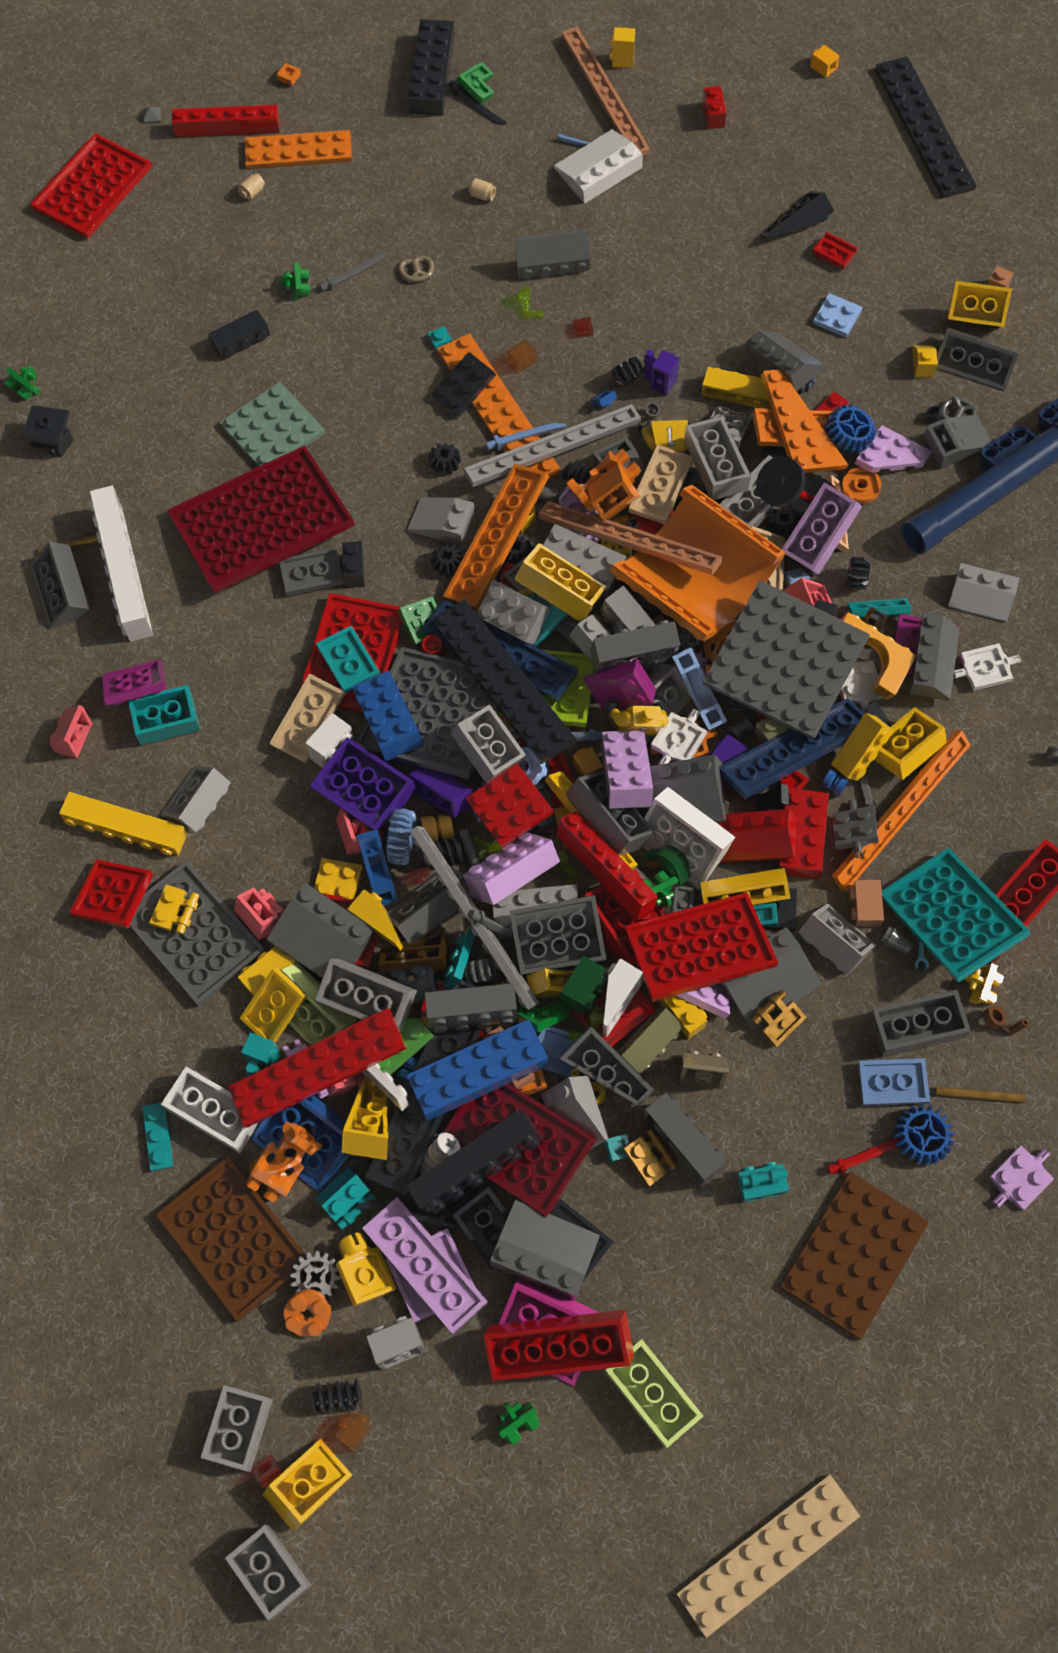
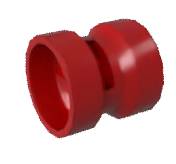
M429 635L424 638L422 647L425 653L441 657L444 655L442 641L438 636Z

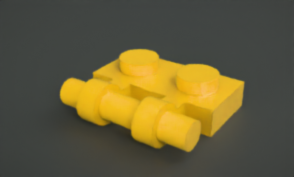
M165 885L149 923L152 926L171 931L173 925L176 924L178 925L176 932L184 934L185 929L191 923L190 917L192 912L198 906L199 895L192 892L190 898L185 899L187 894L185 890ZM181 907H184L182 916H178Z

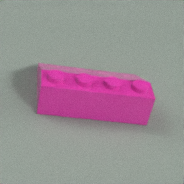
M519 1278L514 1285L499 1324L600 1312ZM580 1372L552 1374V1376L574 1386Z

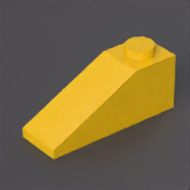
M363 890L348 908L349 912L372 927L376 934L401 951L403 946L385 907L381 903L382 898L374 892L370 894Z

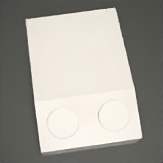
M622 959L617 964L613 963L607 972L609 976L607 978L608 986L603 1024V1036L605 1038L608 1037L642 983L643 972Z

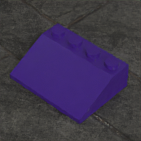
M346 737L310 785L312 789L373 830L380 829L392 817L396 809H401L417 789L413 780L348 737Z

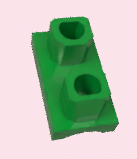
M294 262V270L291 273L285 272L280 277V284L287 290L291 289L292 301H298L299 296H309L310 285L301 283L308 282L309 270L300 269L299 263Z
M10 367L7 368L6 372L10 375L6 379L5 384L16 390L19 384L22 383V386L17 391L20 396L28 400L33 393L38 395L41 392L40 389L30 383L31 380L34 382L37 379L35 376L36 370L33 367H21V375Z
M664 870L659 872L653 878L657 885L653 887L649 879L644 880L658 896L656 906L661 905L664 908L671 906V898L674 897V894L670 891L673 890V885L678 883L675 876L670 878Z
M506 1401L503 1403L506 1410L499 1415L503 1422L495 1428L502 1439L505 1438L513 1446L522 1438L517 1431V1428L522 1424H525L529 1432L540 1426L536 1416L537 1411L530 1402L523 1407L519 1402H516L510 1407Z

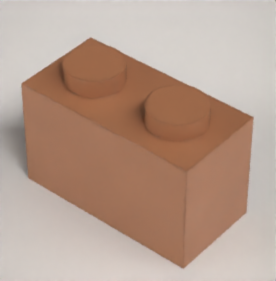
M855 880L853 886L849 888V900H853V907L850 909L851 920H854L855 927H881L884 921L881 880Z

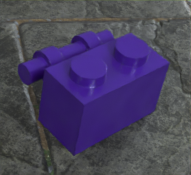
M647 350L644 355V376L651 378L650 389L667 396L677 381L679 357L662 350L656 359L654 352Z

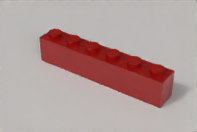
M277 104L172 109L171 123L175 137L280 133V117Z
M577 811L559 819L556 836L637 921L653 912L658 896Z

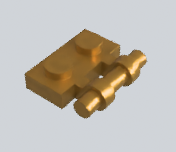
M780 990L776 995L773 994L769 998V1002L763 1008L760 1007L755 1012L756 1015L751 1019L752 1023L756 1026L761 1021L766 1024L760 1031L773 1047H778L807 1018L793 1001H789L786 1005L783 1003V1000L787 997L783 990ZM777 1008L779 1012L771 1018L769 1013Z
M653 1127L646 1131L650 1138L648 1142H645L643 1137L639 1136L622 1149L646 1187L651 1186L667 1174L662 1167L665 1163L670 1170L678 1166L674 1159L675 1155L672 1151H668L662 1142L663 1138L660 1134L656 1133ZM654 1146L661 1155L659 1159L651 1151V1148Z

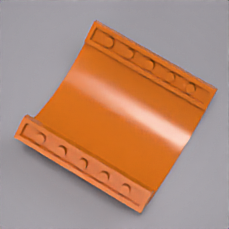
M690 485L682 489L680 496L683 498L656 536L721 556L722 563L714 574L710 575L642 552H637L626 561L621 560L612 564L609 571L618 580L629 585L634 592L645 597L647 602L661 609L663 614L677 621L680 627L690 631L696 639L704 642L722 631L743 611L759 580L766 583L786 553L695 486Z

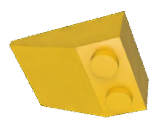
M320 1439L274 1480L262 1495L294 1532L352 1474Z

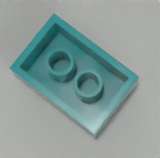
M188 685L164 690L159 694L144 695L137 700H128L135 735L141 745L200 731L193 695Z

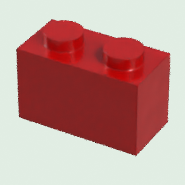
M721 86L704 87L702 104L707 130L725 128L726 108Z

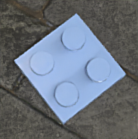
M829 293L814 318L813 324L847 338L863 307Z

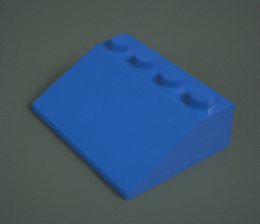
M313 1095L264 1119L251 1140L263 1149L271 1141L277 1147L281 1137L284 1135L282 1127L285 1121L295 1123L306 1129L322 1144V1147L314 1152L312 1156L308 1153L303 1155L301 1164L304 1168L299 1177L316 1191L321 1192L350 1154L342 1153L343 1129L347 1121ZM292 1148L284 1152L286 1157H292L295 1154V1150Z

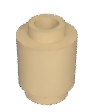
M257 173L251 174L239 184L240 196L248 200L255 197L263 190L265 185L263 178Z
M475 178L474 181L470 182L468 191L470 196L487 202L494 199L496 187L492 183Z

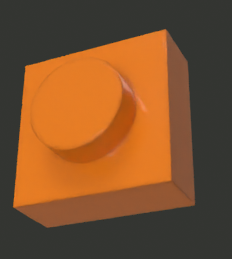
M285 63L277 73V80L293 86L301 75V71L299 68Z

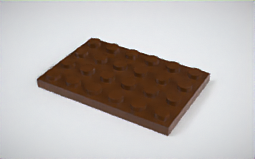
M228 1156L156 1215L232 1316L239 1322L292 1278L290 1273L296 1272V1269L292 1266L293 1263L299 1265L298 1257L301 1256L305 1259L307 1255L259 1194L247 1187V1179Z
M850 1171L780 1288L861 1340L929 1221Z

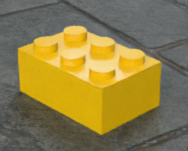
M914 707L890 727L893 731L888 741L878 751L874 761L903 780L947 743L945 727Z

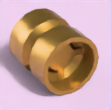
M438 814L437 819H434L433 816L421 817L422 827H424L433 842L438 837L442 840L445 838L450 840L454 837L450 814Z

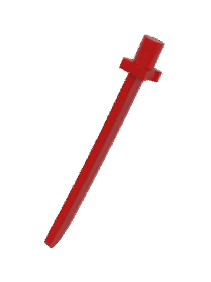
M893 1138L845 1160H842V1158L837 1159L835 1164L827 1166L828 1173L830 1175L837 1172L844 1174L846 1169L896 1148L895 1144L901 1140Z

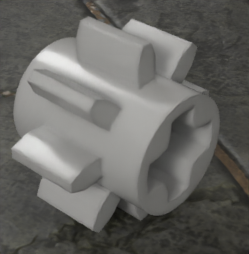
M681 628L682 632L678 634L682 651L689 648L693 650L695 646L701 644L700 640L696 639L686 628Z

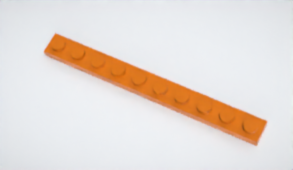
M961 730L953 732L948 738L947 743L936 752L877 822L879 842L862 847V858H860V855L859 858H856L853 850L834 872L832 878L842 891L847 892L854 881L862 875L970 747V743Z

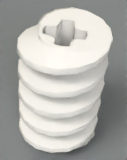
M441 1133L429 1146L419 1169L422 1174L426 1173L460 1150L461 1147L458 1140L449 1133Z

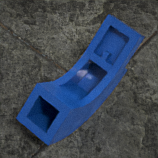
M378 830L357 835L373 892L382 898L381 903L383 906L398 902Z

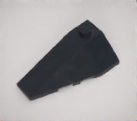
M810 190L792 204L794 209L784 211L781 214L783 219L772 222L759 235L761 238L769 239L815 223L824 222L830 218V214L834 212V209L825 192Z

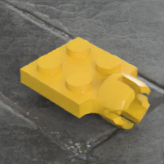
M360 1232L354 1233V1237L348 1235L338 1243L343 1258L336 1263L354 1307L397 1289L378 1247L370 1248L364 1235Z

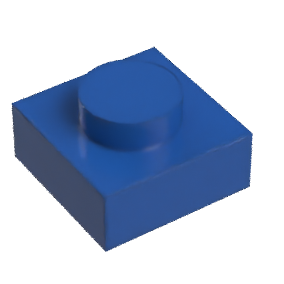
M605 390L592 398L591 401L594 406L605 408L610 406L617 396L615 391Z

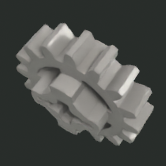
M316 1250L315 1256H311L309 1251L306 1253L307 1258L304 1259L299 1256L300 1264L293 1263L292 1265L296 1272L290 1273V1277L296 1278V1280L291 1282L292 1286H298L295 1293H299L303 1289L319 1287L321 1290L318 1292L323 1295L327 1293L329 1296H332L330 1289H337L338 1285L335 1283V1280H340L341 1278L340 1275L335 1274L338 1271L337 1266H332L335 1259L327 1260L328 1253L325 1252L323 1256H320L319 1250ZM321 1261L323 1263H321L320 1265H312L310 1262ZM303 1268L306 1272V1276L302 1280V1282H300V1273ZM330 1270L331 1278L327 1284L325 1274ZM313 1271L318 1273L320 1271V1280L313 1279L311 1281L310 1273Z

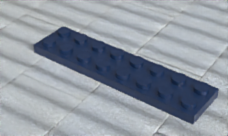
M445 600L423 626V633L436 635L441 639L442 643L449 646L432 624L431 619L455 605ZM482 620L539 693L557 702L578 675V669Z
M846 698L832 706L814 740L789 729L720 766L721 775L746 799L844 745L865 713L851 700Z

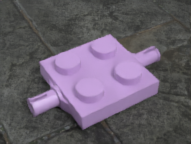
M1018 1146L989 1176L1000 1191V1194L992 1200V1203L996 1204L997 1208H1000L1006 1200L1015 1203L1022 1211L1025 1210L1054 1180L1042 1165L1047 1157L1050 1156V1153L1043 1148L1034 1157L1022 1146Z

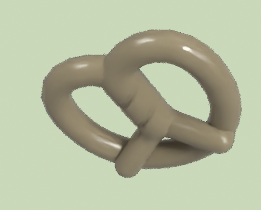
M428 256L405 259L400 262L398 271L401 277L409 284L421 282L432 278L434 263ZM425 261L428 263L429 270L427 273L421 271L419 262ZM412 265L414 273L411 276L407 275L404 271V266Z

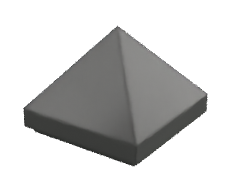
M161 107L143 108V123H161Z

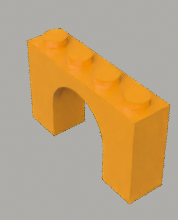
M848 612L841 620L870 634L866 645L874 648L881 659V671L871 691L888 701L896 695L916 655L909 648L894 642L893 638L877 631L874 626L861 621L857 615Z

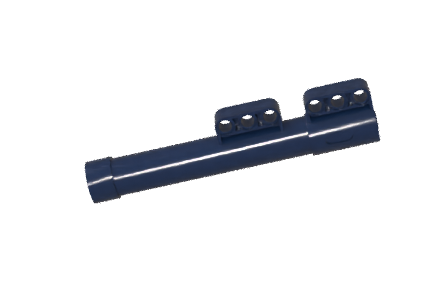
M1058 398L1039 412L1038 430L1042 432L1040 435L1036 436L1023 426H1016L998 437L981 451L980 467L985 472L928 510L921 511L902 524L901 533L903 539L915 553L923 555L941 543L943 538L1058 462Z

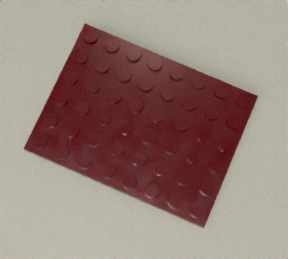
M305 445L167 510L214 593L355 526L353 518Z

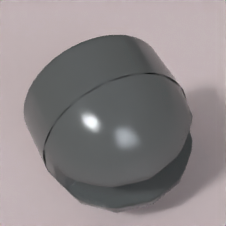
M649 402L644 409V413L649 419L656 418L660 412V406L655 402Z

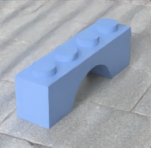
M692 648L673 656L672 658L707 729L711 730L727 722L711 688L703 685L705 676Z

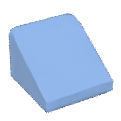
M803 568L784 572L788 586L800 578L809 580V576Z

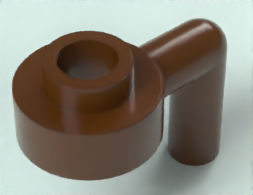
M995 1005L983 1012L986 1025L992 1029L1000 1027L1010 1036L1029 1026V1022L1025 1018L1013 1025L1008 1024L1002 1009Z

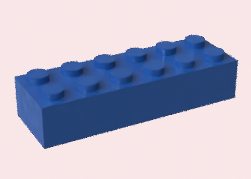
M528 1019L408 1074L407 1078L426 1121H429L547 1066L548 1057Z

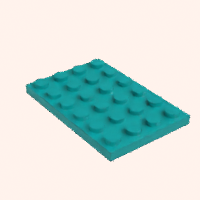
M949 847L882 890V900L957 982H960L1030 936V930Z

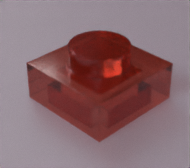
M591 317L572 319L575 338L594 336Z
M428 867L408 872L409 881H414L415 884L427 881L426 877L430 876Z
M272 1454L252 1468L262 1488H265L283 1473Z

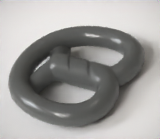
M952 396L941 406L942 420L951 418L945 414V411L952 403L957 407L952 418L961 417L964 411L969 410L971 415H977L976 405L961 397Z

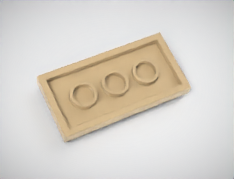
M657 445L637 489L640 497L631 503L629 513L665 524L688 475L694 457Z
M309 673L269 744L306 764L310 757L306 741L331 713L334 714L346 693Z

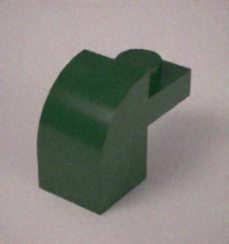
M667 844L662 850L651 849L641 858L642 867L660 869V872L664 870L670 878L675 876L678 883L674 884V886H682L691 877L690 866L686 856L673 845Z

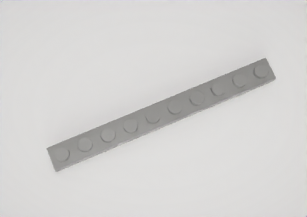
M631 404L464 468V474L472 487L508 474L514 463L525 467L638 424L641 421V417Z
M416 826L410 831L414 836L412 837L413 842L424 851V859L429 865H433L437 871L435 872L436 877L447 886L449 897L452 900H456L460 906L458 908L459 912L470 921L472 932L476 936L479 935L483 941L482 947L488 954L491 953L495 959L493 961L495 967L505 974L506 983H514V989L518 994L517 999L521 1006L529 1010L540 1005L492 930L482 924H479L478 927L474 926L473 920L468 917L470 910L478 913L479 910L424 827Z

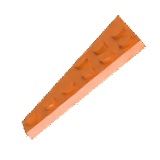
M782 370L763 371L761 377L787 457L798 462L805 473L846 469L848 466L847 462Z

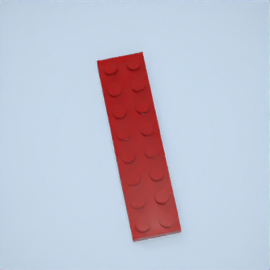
M386 1008L228 1087L243 1127L248 1128L407 1048L391 1010Z

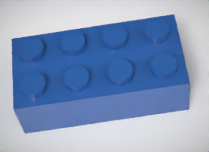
M390 671L352 686L356 699L385 761L424 745Z

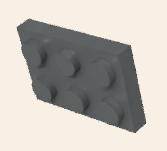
M337 547L291 556L280 562L286 596L344 585Z

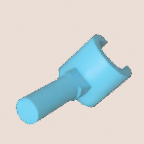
M919 942L918 960L915 961L914 968L917 970L918 962H923L925 971L929 963L924 958V945L922 942Z

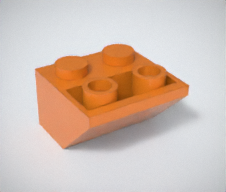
M619 463L587 486L591 503L602 520L612 518L640 497Z

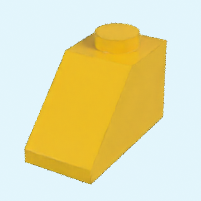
M912 345L915 378L934 377L938 365L936 348L932 345Z
M542 969L527 976L528 986L535 997L561 996V991L573 972Z

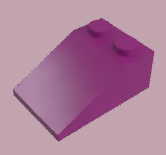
M638 659L583 677L585 684L602 709H605L606 701L611 703L613 701L618 702V710H626L631 706H649L653 704L656 688Z

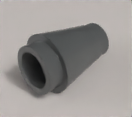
M888 926L879 939L883 942V945L908 954L913 947V943L895 927Z

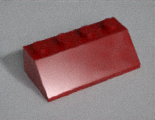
M789 809L725 814L726 822L717 823L735 837L719 863L795 858L797 818Z

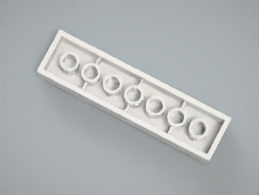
M112 485L90 491L92 499L89 500V505L94 512L92 517L95 527L98 529L96 534L102 546L100 548L101 555L106 562L104 568L110 579L108 585L114 596L112 601L115 610L117 609L118 615H116L118 625L119 627L121 626L123 635H127L130 642L153 636L122 506Z

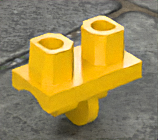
M996 965L983 966L976 970L974 974H970L965 978L970 983L969 989L972 990L969 1002L992 1005L996 1002L997 994L990 991L991 985L998 987L1003 980V976L996 971Z

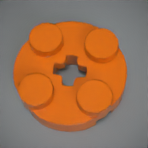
M861 467L848 471V474L844 476L842 481L843 494L859 504L875 501L881 489L880 477L876 473L873 474ZM862 483V485H866V487L859 488L858 484Z
M303 1289L299 1293L292 1295L284 1309L286 1328L303 1337L319 1336L327 1327L331 1317V1307L324 1299V1295L312 1289ZM306 1308H309L310 1313L314 1314V1316H310L309 1318H307L302 1314L301 1311H305Z

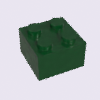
M583 956L561 991V1005L583 1018L587 1012L591 1013L596 1004L597 994L602 995L607 986L606 968Z

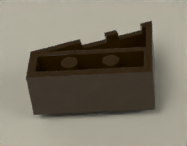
M440 929L438 934L429 937L426 934L419 936L420 940L408 944L407 941L401 942L403 946L401 951L393 945L380 949L379 968L381 973L431 965L435 978L444 977L445 971L448 968L450 951L446 929Z

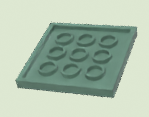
M278 382L220 421L221 427L258 467L304 445L307 447L326 434L325 429L281 382Z

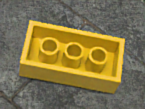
M540 543L523 561L514 579L580 622L592 611L607 587Z

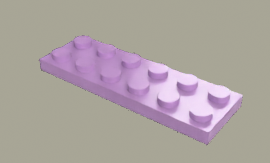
M398 1198L393 1200L362 1228L452 1334L488 1303Z

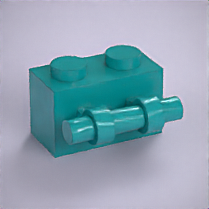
M251 1032L241 1051L248 1062L245 1070L248 1077L281 1061L282 1058L281 1052L274 1041Z
M776 1162L763 1164V1168L754 1169V1166L742 1168L741 1172L736 1176L743 1203L786 1195L789 1191L786 1177H788L787 1170L783 1168V1164L776 1165Z
M347 1168L314 1199L335 1222L342 1216L336 1224L343 1230L348 1224H353L355 1218L363 1210H368L359 1208L358 1205L369 1200L374 1201L376 1198L371 1192L363 1198L369 1189L351 1169ZM356 1202H358V1204H356V1205L348 1212V1210H349Z

